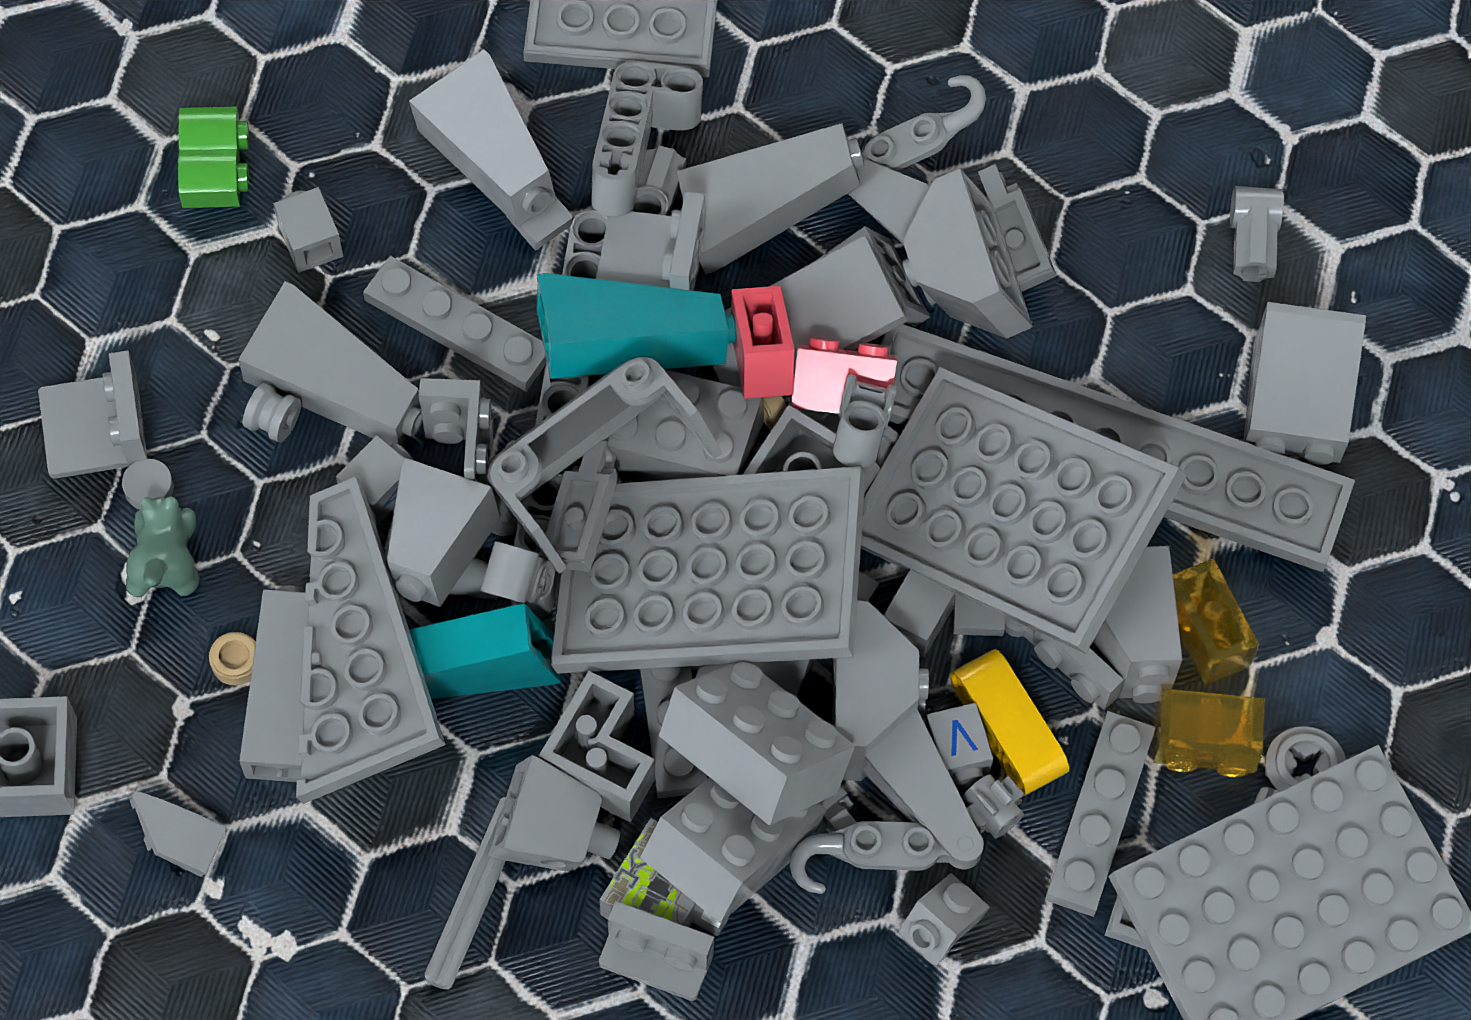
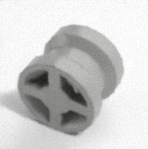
M262 383L255 389L247 403L243 415V426L252 431L262 429L268 432L270 439L282 443L290 435L297 422L301 410V399L290 394L283 397L276 393L275 387Z

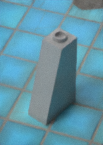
M484 49L409 100L418 131L518 227L533 216L544 212L550 204L556 201L549 170L490 54Z
M841 123L676 171L683 199L685 191L702 193L705 196L706 227L699 259L705 274L716 272L861 186L856 168L865 165L857 138L848 140Z
M285 281L238 359L244 382L256 387L266 383L275 387L276 393L283 397L290 394L301 399V407L371 438L377 435L389 446L392 443L402 446L407 435L413 437L423 421L419 389L295 285Z
M282 586L277 590H263L239 760L244 776L248 779L288 782L301 780L302 756L298 753L299 734H303L304 705L300 700L304 627L308 626L309 604L305 601V590L299 587Z

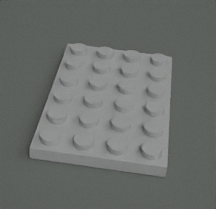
M939 367L864 497L861 549L905 570L910 571L911 569L952 592L1086 654L1185 480L1186 475L1179 467Z
M861 466L618 483L590 572L563 570L561 572L551 659L552 667L559 674L588 672V670L595 672L720 665L733 662L755 663L853 657L865 474Z
M1379 745L1132 862L1108 876L1183 1020H1297L1471 933V911Z

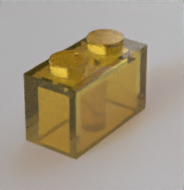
M1214 558L1173 574L1179 635L1205 685L1250 667L1259 643Z
M1163 688L1156 706L1153 763L1166 764L1168 769L1177 772H1190L1198 767L1217 769L1219 774L1228 777H1241L1248 773H1255L1263 752L1265 698Z

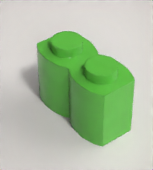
M237 106L179 108L178 187L182 208L240 207V192H249L248 163H240V150L249 149L248 121L239 120Z

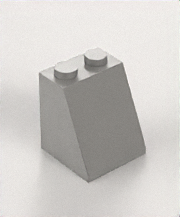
M1267 302L1252 349L1243 442L1281 455L1304 458L1312 464L1325 465L1332 462H1341L1349 442L1366 315Z
M1169 546L1145 548L1089 647L1124 679L1119 699L1133 698V701L1137 703H1153L1160 701L1163 697L1170 696L1182 662Z

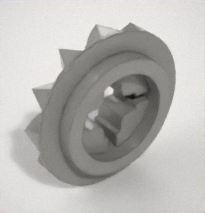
M1294 727L1279 734L1270 744L1265 755V776L1269 777L1274 790L1283 791L1311 777L1307 773L1301 777H1292L1297 766L1294 758L1305 762L1309 759L1313 760L1318 755L1319 758L1312 771L1316 775L1345 761L1346 757L1339 743L1328 733L1313 727Z

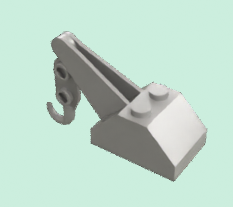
M959 75L950 78L948 85L950 87L964 86L968 88L971 93L969 103L955 112L921 114L874 136L862 152L865 166L856 168L861 186L847 194L904 245L908 256L907 259L902 261L906 276L913 287L920 286L925 297L931 305L937 303L951 318L1007 339L1033 326L993 205L960 168L934 179L931 185L897 172L941 151L956 133L976 121L984 110L986 95L982 84L971 76Z
M857 601L853 657L833 658L832 725L841 735L855 745L843 780L862 781L867 776L910 822L861 821L832 833L808 836L799 842L791 854L790 869L792 877L801 888L812 893L822 894L826 890L824 884L810 879L805 870L807 860L815 854H829L861 869L920 871L930 868L941 858H945L952 866L958 869H970L980 861L984 847L983 838L970 817L921 718L925 716V699H928L929 670L919 668V650L869 601Z

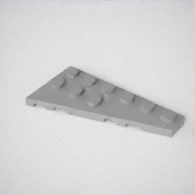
M356 476L310 495L307 552L311 555L310 582L306 583L305 601L309 606L308 626L304 627L300 700L304 705L303 734H299L298 753L302 756L301 780H297L296 798L303 804L446 745L363 484Z

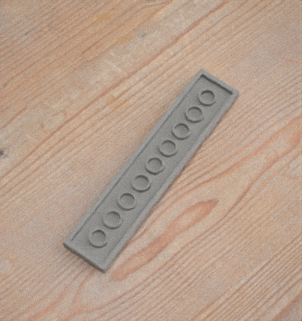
M904 324L885 333L881 345L888 347V355L897 356L894 380L897 390L889 422L905 427L939 367L1179 467L1186 475V478L1164 515L1165 518L1324 572L1355 483L1354 479L1264 448H1257V446Z

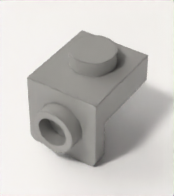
M950 873L917 901L899 929V934L932 964L938 965L944 960L953 944L982 920L990 906Z

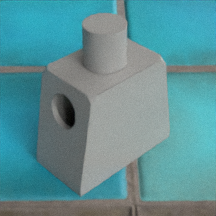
M531 755L515 767L488 856L554 870L570 871L582 865L587 851L610 859L618 845L620 831L596 822L602 803L600 793L544 760Z

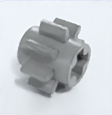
M991 774L986 775L974 783L962 796L963 802L967 805L966 809L980 835L986 831L987 833L990 832L997 839L1011 830L1024 816L1023 811L1018 806L1023 802L1021 798L1025 794L1009 776L1000 782L995 780Z

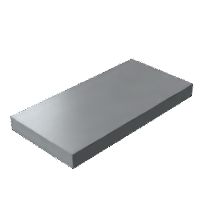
M530 0L523 52L524 61L616 69L622 63L638 61L687 67L699 72L702 77H709L718 0Z
M865 235L771 285L781 286L795 349L794 376L799 344L809 345L810 337L838 340V349L855 350L859 347V343H868L908 322L877 255ZM731 307L724 310L725 314L731 313ZM728 343L726 364L712 366L720 383L742 388L733 343Z

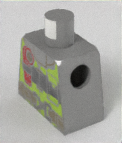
M650 818L599 899L601 916L608 919L615 901L686 927H690L694 923L713 935L718 936L730 915L719 923L640 858L658 823Z

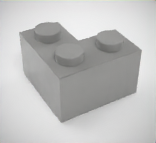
M588 670L538 757L600 793L602 796L601 808L631 822L655 781V759L620 742L622 735L634 716V693Z

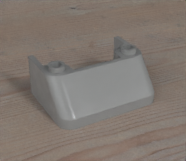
M639 357L621 363L495 455L488 465L487 478L489 483L558 573L567 568L542 529L520 501L582 457L585 452L601 440H605L663 397L714 459L722 454L700 412L660 364L651 358Z

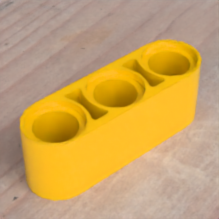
M993 649L950 672L953 688L963 705L977 704L992 753L1005 774L1014 781L1025 795L1069 772V764L1060 744L1009 663L997 649Z

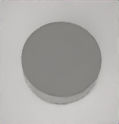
M146 459L136 461L125 470L122 477V488L126 499L137 509H142L141 500L145 497L152 499L157 497L168 498L173 494L174 484L170 471L165 464L158 460Z

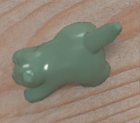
M173 496L168 498L157 497L154 499L145 497L141 500L142 509L135 514L134 528L137 545L132 549L126 563V590L132 596L142 598L151 587H169L180 596H188L196 590L200 583V575L194 566V559L187 549L188 542L197 526L196 513L189 507L181 509L177 499Z

